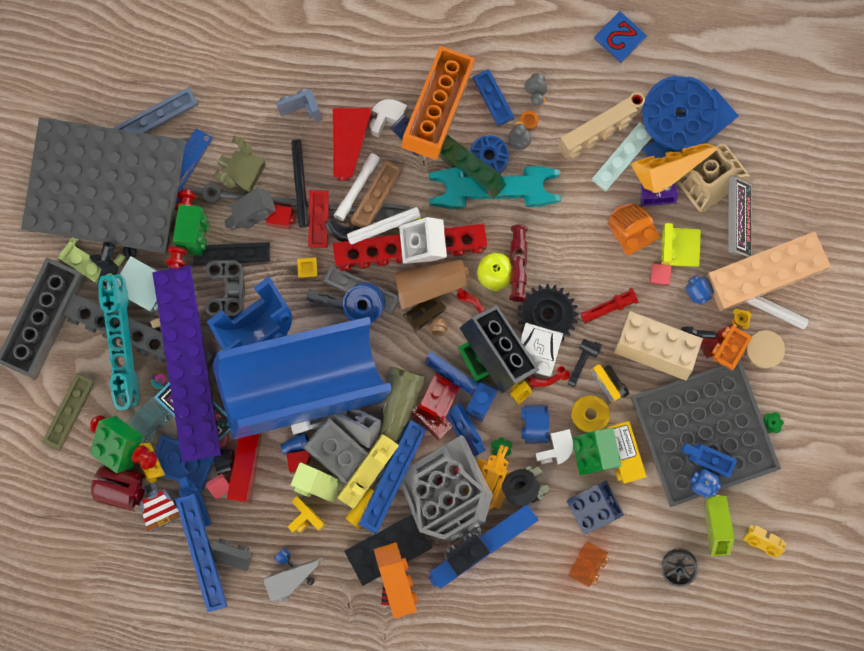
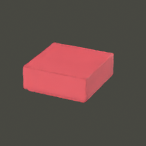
M652 264L650 283L670 285L672 266Z
M223 474L205 483L215 499L228 493L229 482Z

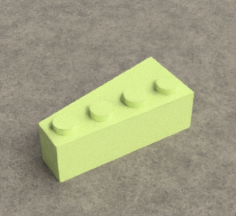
M300 463L291 486L295 487V492L307 497H311V494L334 503L343 482Z

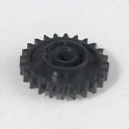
M549 284L546 285L545 289L539 285L538 291L532 288V294L525 293L527 299L521 302L523 306H518V309L522 311L517 314V317L522 318L518 321V324L524 325L521 331L524 330L525 324L528 323L563 333L561 341L564 342V335L570 337L569 330H575L572 324L578 323L574 319V317L579 315V313L574 312L578 305H572L575 299H568L570 293L563 294L564 288L562 287L558 291L556 285L552 289H550ZM549 310L552 312L553 318L545 319L542 313Z

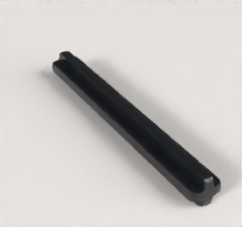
M298 139L291 141L298 225L300 228H307L309 220L302 143Z

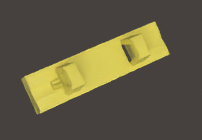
M381 434L337 498L354 509L399 445L384 434Z

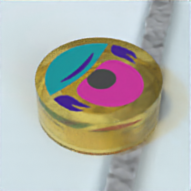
M162 371L153 373L150 378L151 386L157 391H161L169 383V376Z

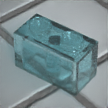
M152 397L126 424L143 435L142 441H149L156 435L155 431L160 426L164 427L171 420L169 417L172 414Z

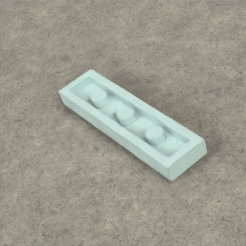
M639 122L592 178V181L607 192L651 139L642 123Z

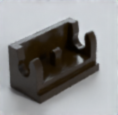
M435 297L419 303L403 314L412 329L417 332L433 318L446 310V306L439 297Z

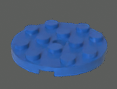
M671 76L659 81L648 92L642 108V119L646 131L655 142L665 148L682 151L684 148L703 144L712 135L718 122L719 108L713 92L703 82L689 76ZM683 109L685 117H676L675 111Z

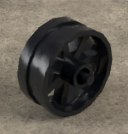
M676 548L664 555L662 575L668 583L681 587L689 585L695 580L698 573L697 561L690 551ZM682 555L684 558L681 560L677 556ZM674 557L675 562L672 563V562H669L668 560H669L670 558ZM689 558L693 564H685V562ZM665 565L673 567V569L666 572ZM694 568L691 575L685 570ZM676 573L677 579L672 578L670 575ZM683 574L686 576V578L680 579V576Z

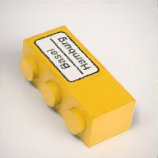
M626 421L606 427L605 429L613 428L621 462V467H617V470H615L617 481L625 484L645 478L646 473L630 422Z

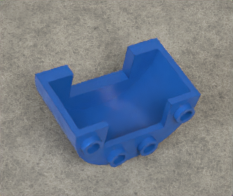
M270 276L254 287L261 298L231 319L222 310L207 321L222 350L287 335L292 324V314Z

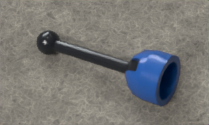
M285 547L274 557L280 564L288 563L291 567L296 566L290 560L291 554ZM306 578L308 585L315 583L313 578Z

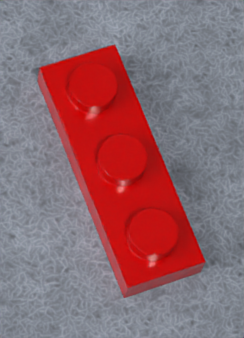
M309 190L308 247L328 248V231L324 224L329 218L328 190Z

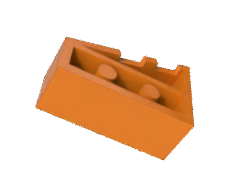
M397 543L374 549L394 619L417 612L415 604L418 603L416 593H411L410 587H413L411 575L406 576L405 570H409L406 558L401 559Z

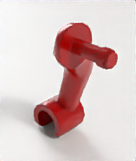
M462 288L458 289L457 298L459 300L473 304L479 314L485 311L477 297Z
M559 366L557 374L546 379L528 377V385L530 387H547L559 380H568L570 372L568 370L565 371L564 366Z

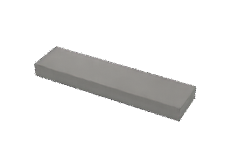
M331 265L323 281L325 284L345 293L356 284L370 283L349 272L340 271V269H336L333 265ZM379 287L386 300L384 311L393 314L399 301V296Z

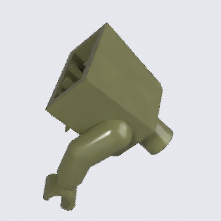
M234 135L231 143L237 144L240 152L235 151L231 159L221 155L218 165L225 168L224 174H220L218 169L213 177L228 188L232 189L237 186L248 194L253 191L266 166V162L263 158L251 155L253 149L244 141L245 138H239Z

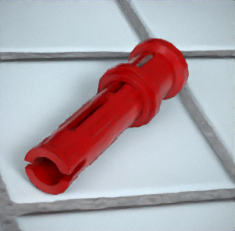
M629 288V291L620 295L616 294L613 296V299L581 312L580 315L584 324H587L617 309L622 311L624 307L633 303L638 304L639 302L633 288Z

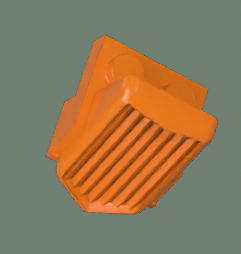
M635 203L619 205L609 216L610 221L607 224L626 256L661 238L653 224L652 217L640 205Z

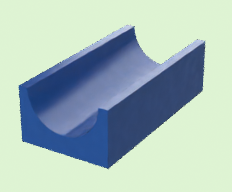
M361 318L217 352L212 366L233 440L382 403L392 391L390 383H385L381 379L373 360L369 336L370 318Z

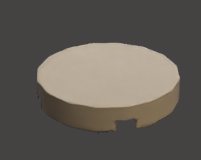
M768 330L759 331L752 335V339L746 348V354L749 361L756 367L769 369L782 361L785 355V345L781 337L775 332Z

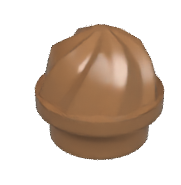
M435 317L431 320L428 328L430 329V334L444 336L448 326L443 318Z

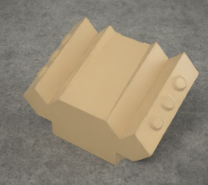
M726 144L717 145V150L676 181L699 212H707L711 205H717L722 198L729 194V177L736 176L746 182L750 177Z

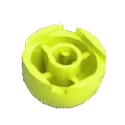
M495 252L481 259L477 268V277L484 288L492 291H501L510 286V273L513 265L511 266L509 257Z

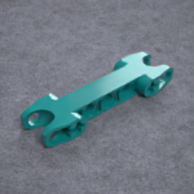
M531 166L523 169L524 176H502L506 186L494 198H524L525 207H543L560 203L561 195L547 193L543 187V183L546 180L559 178L560 170L542 166ZM448 168L429 173V181L440 182L446 186V192L442 196L429 198L430 206L445 209H463L466 207V200L493 199L482 191L470 177H465V173L458 168Z
M121 274L101 276L98 288L100 307L104 311L112 372L110 389L116 409L118 411L128 410L130 407H136L140 401L139 379L134 370L127 307L129 305L125 279ZM116 278H118L121 282L120 288H118ZM106 279H107V290H106V289L104 288V286H103V282H104ZM115 318L120 320L119 327L114 325ZM117 337H120L123 341L121 347L116 343ZM120 356L125 359L124 366L119 363ZM132 393L135 395L134 403H132ZM119 396H121L122 403L125 406H121L118 403Z

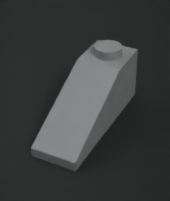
M359 409L328 416L354 441L368 448L380 437L381 420Z
M322 557L265 577L263 581L271 602L277 600L279 603L289 599V595L323 561Z

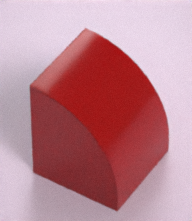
M306 450L286 454L289 473L295 474L300 463L308 465L311 454Z

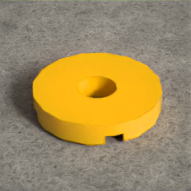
M588 395L581 397L572 408L571 418L573 424L584 433L602 430L606 427L610 418L608 405L598 396ZM586 410H594L596 413L595 419H587L585 416Z

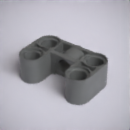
M237 261L209 262L206 266V273L214 281L225 282L226 296L207 301L205 305L206 312L213 317L223 310L230 318H234L244 310V269ZM214 267H220V272L217 275L211 274V270ZM239 267V272L236 275L230 274L231 268ZM215 304H219V311L216 313H212L211 307ZM238 304V311L235 313L230 312L231 305Z

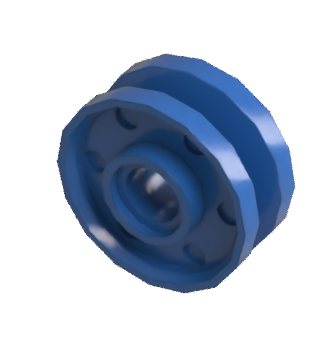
M492 135L482 136L471 145L470 152L499 174H502L507 168L509 161L508 148L499 137ZM487 153H491L494 155V158L486 160L484 156Z
M363 282L356 284L346 292L343 298V310L350 321L369 317L372 323L382 315L386 300L379 287L372 283ZM361 299L367 302V308L361 305Z

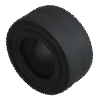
M527 469L512 471L504 478L502 483V491L508 502L515 506H524L536 499L540 491L535 475ZM525 485L522 489L516 490L519 486Z

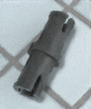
M311 289L308 290L306 301L322 304L323 307L329 306L343 310V298L330 295L329 292L322 293Z

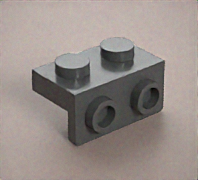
M219 538V541H213L211 549H213V556L216 562L240 570H248L253 556V552L249 551V547L240 544L234 547L230 545V541Z

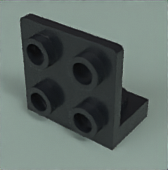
M472 532L461 538L462 544L459 546L453 544L445 550L447 554L444 558L457 576L490 553L478 533L474 535Z

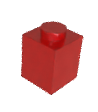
M274 205L276 211L266 219L267 226L290 230L291 225L295 224L296 214H293L291 207Z

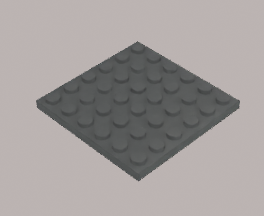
M741 360L738 361L733 371L722 365L690 376L687 380L681 379L630 397L670 507L702 497L692 491L690 479L695 471L699 473L702 469L706 468L693 463V461L689 460L690 455L681 452L685 443L693 447L695 443L702 444L737 460L730 478L708 470L719 477V483L721 484L719 490L781 469Z

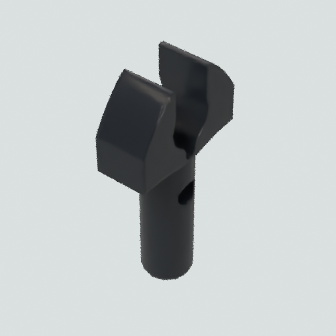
M690 326L681 327V331L700 338L717 339L718 337L717 331L695 330Z
M610 365L605 366L606 374L621 397L625 398L630 393L627 386L621 383Z

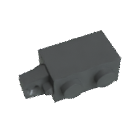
M257 187L231 204L232 215L224 221L225 226L231 230L242 227L249 229L261 220L268 218L269 215L276 211L271 192Z

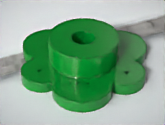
M778 412L765 414L763 422L767 433L773 432L777 434L781 431L784 421L780 419L781 416Z
M503 437L492 441V455H497L500 445H504L501 453H503L506 446L508 447L506 455H511V441H505Z

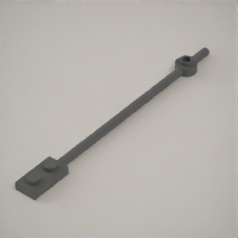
M209 183L204 188L184 186V189L193 191L195 195L203 196L209 203H216L221 198L239 200L247 194L221 191L220 187L214 183ZM211 192H216L214 197H210ZM272 196L273 203L276 205L297 207L296 199ZM329 203V211H336L340 204ZM384 203L373 222H379L410 209V206ZM352 206L348 213H355L359 206Z

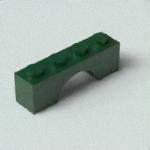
M447 135L439 158L452 168L456 167L463 171L482 191L494 199L506 186L502 175Z

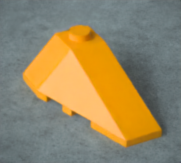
M704 143L684 148L682 153L667 152L665 153L666 157L655 159L654 156L632 162L631 166L643 187L653 193L663 191V188L671 186L714 153L717 148L714 145Z

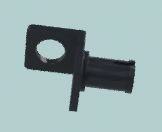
M103 242L101 254L90 255L89 257L90 260L101 268L98 283L101 276H106L109 273L117 275L119 266L111 260L115 245L111 242ZM107 281L103 282V286H107Z

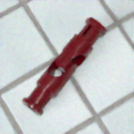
M516 224L511 226L513 240L510 242V262L513 267L510 273L511 295L509 300L523 302L527 299L525 295L527 274L524 266L526 268L528 243L526 241V232L528 227ZM516 254H522L525 257V261L520 256H516L515 258L513 257Z

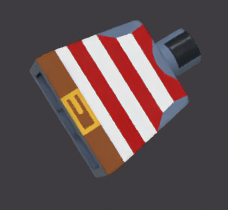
M155 483L144 487L148 498L141 500L140 505L147 532H153L181 519L176 501L168 490L159 492Z

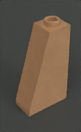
M462 260L395 272L401 309L467 286L466 278H469L468 267H464Z

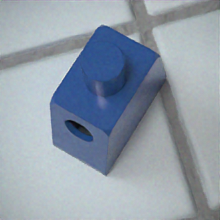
M481 381L468 404L466 413L483 422L499 389Z

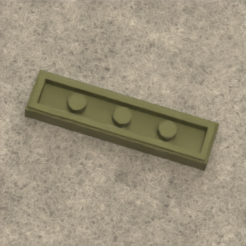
M79 373L76 374L42 441L43 443L61 451L96 381Z

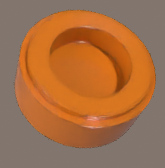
M525 111L521 114L520 122L525 125L528 131L537 127L539 118L535 112Z

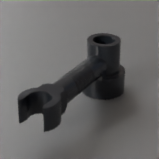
M583 339L579 348L583 351L568 380V385L575 388L588 356L597 358L602 344Z

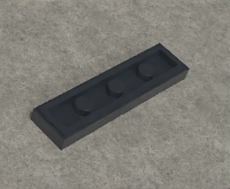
M270 243L206 245V249L202 251V256L194 255V265H207L211 261H237L239 263L270 262Z

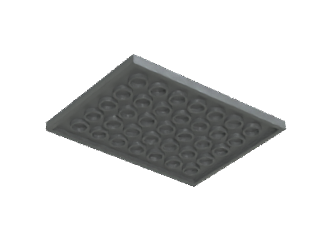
M39 117L21 229L101 243L111 242L113 245L168 254L186 140Z

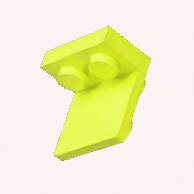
M665 223L662 228L661 265L699 267L701 230L673 228L672 223Z

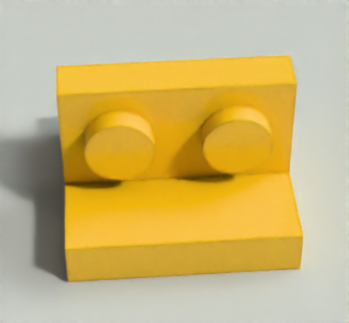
M296 496L291 501L301 512L288 526L292 533H302L309 527V521L319 531H322L327 526L301 497Z

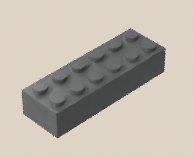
M46 257L0 350V364L36 380L67 317L63 314L72 295H78L86 278L85 275Z

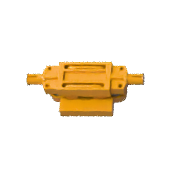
M500 445L497 455H490L488 461L480 458L477 461L493 494L489 510L493 507L500 510L505 499L502 483L504 478L512 472L506 469L509 462L504 459L508 447L505 446L503 453H501L504 445ZM469 487L466 488L465 495H468Z

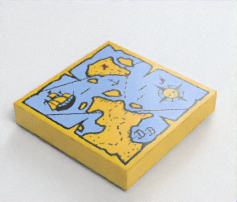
M599 364L595 366L590 373L610 404H612L621 395L602 366Z

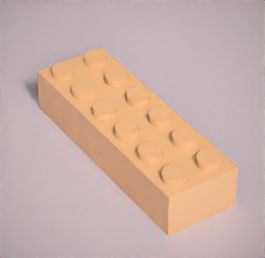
M812 232L712 271L706 277L714 290L712 295L718 309L722 312L753 298L763 296L824 272L831 266L816 232Z

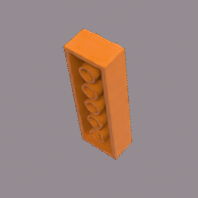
M442 46L439 47L404 133L401 148L438 160L472 73L475 58Z

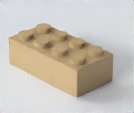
M630 311L624 322L614 353L687 380L693 370L703 338Z

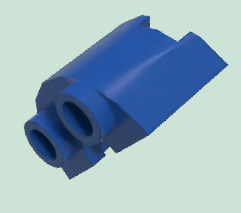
M525 405V408H521V420H525V427L521 428L522 439H525V443H549L548 405Z

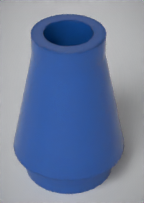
M299 433L285 443L280 444L283 454L305 451L303 446L309 441L307 434Z

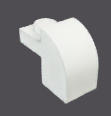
M392 99L377 103L372 109L373 116L377 117L373 118L370 124L372 135L379 138L386 121L394 124L402 115H406L408 111L407 105Z
M570 429L551 433L550 439L553 449L535 453L536 462L541 461V464L553 462L552 458H555L556 464L559 465L566 461L573 450Z

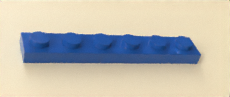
M411 420L407 422L397 442L399 446L390 457L358 523L359 526L377 534L427 429Z
M196 493L176 498L175 501L207 612L226 608L228 606Z

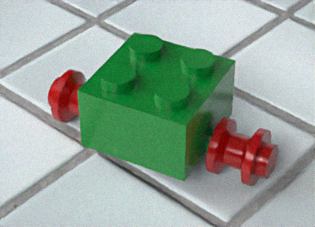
M187 189L177 193L180 203L175 205V209L178 210L173 236L175 246L168 247V253L171 256L165 262L170 269H180V267L185 266L182 256H202V251L206 249L207 245L205 233L209 231L210 222L207 221V214L204 213L202 207L191 205V202L196 200V195L193 194V191Z
M99 415L91 420L90 431L95 433L90 454L112 471L120 473L132 469L135 463L140 462V466L144 470L155 466L157 454L153 451L148 452V448L145 445L140 446L143 437L141 433L117 416L105 418Z

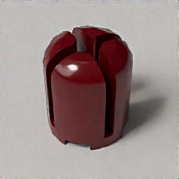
M102 465L96 471L94 477L97 480H92L91 483L92 498L96 502L135 512L134 507L136 505L140 506V501L145 493V489H142L143 479H146V475L130 470L115 473L106 465Z

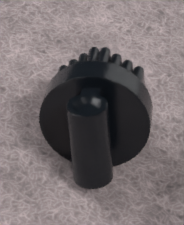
M223 448L221 449L222 456L214 458L217 475L232 472L235 459L234 450Z

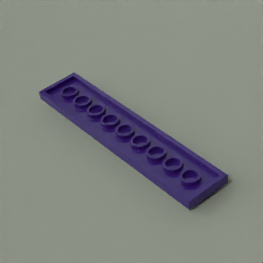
M189 265L180 267V269L172 268L152 272L182 462L222 456L192 268Z

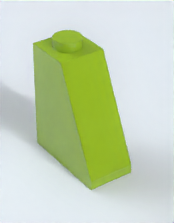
M710 496L706 499L705 503L710 557L730 555L735 538L727 496Z

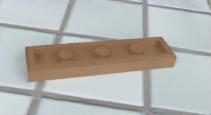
M387 160L385 161L351 219L352 224L363 228L373 223L400 177L403 167Z

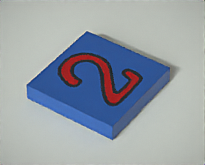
M619 11L597 33L594 39L615 59L622 63L646 39L647 35Z

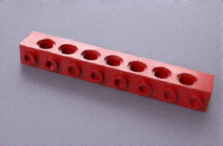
M484 223L444 228L445 240L449 239L453 242L451 247H446V255L462 256L465 255V252L479 254L487 249ZM400 234L367 238L354 244H350L349 241L332 243L335 267L340 269V271L351 270V267L359 266V269L369 268L372 264L386 266L389 265V262L397 261V264H403ZM469 237L472 243L465 245L461 239ZM394 247L397 251L395 254L390 255L386 252V249ZM370 249H374L378 254L375 257H370L367 255V252ZM350 252H357L359 256L357 259L352 260L348 257V254Z

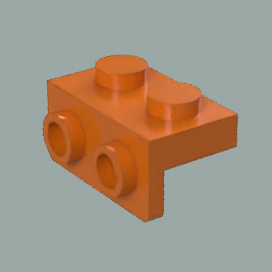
M735 324L731 328L726 327L722 334L724 340L721 344L717 343L712 351L715 354L713 360L732 371L752 339V336L736 328L737 325Z

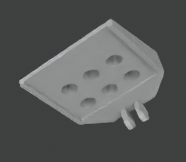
M460 435L410 466L401 482L419 531L451 542L461 540L470 532L478 534L481 532L480 525L486 520L493 496L464 436ZM459 467V473L455 475V469ZM441 477H443V482L441 485H439L438 481ZM424 487H426V488H427V491H426V493L423 495V494H422V490H423ZM469 487V493L465 496V489ZM452 497V498H453V502H452V504L449 506V505H448V501H449V499ZM436 507V513L432 515V510Z

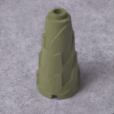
M389 366L387 383H390L392 391L385 398L381 434H384L393 441H398L408 422L411 411L416 405L420 391L425 384L426 376Z

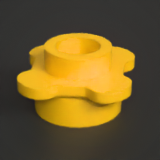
M735 309L731 325L735 324L743 329H748L750 327L749 321L752 317L751 312Z

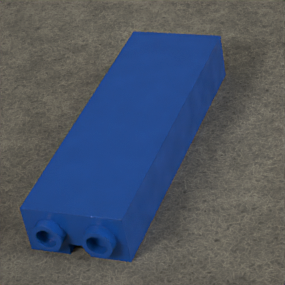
M528 504L480 536V539L490 551L484 558L539 521ZM447 560L429 572L431 574L429 580L434 587L439 586L440 589L458 577Z

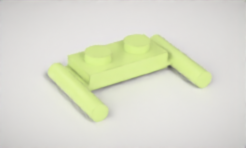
M71 238L58 258L97 284L101 268L89 259L90 256L75 246L80 239ZM119 253L113 262L120 266L126 257Z

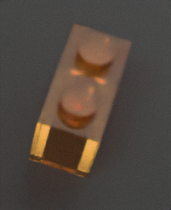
M586 541L567 576L587 587H590L591 584L595 585L600 576L597 574L600 567L604 568L609 560L606 557L608 552Z

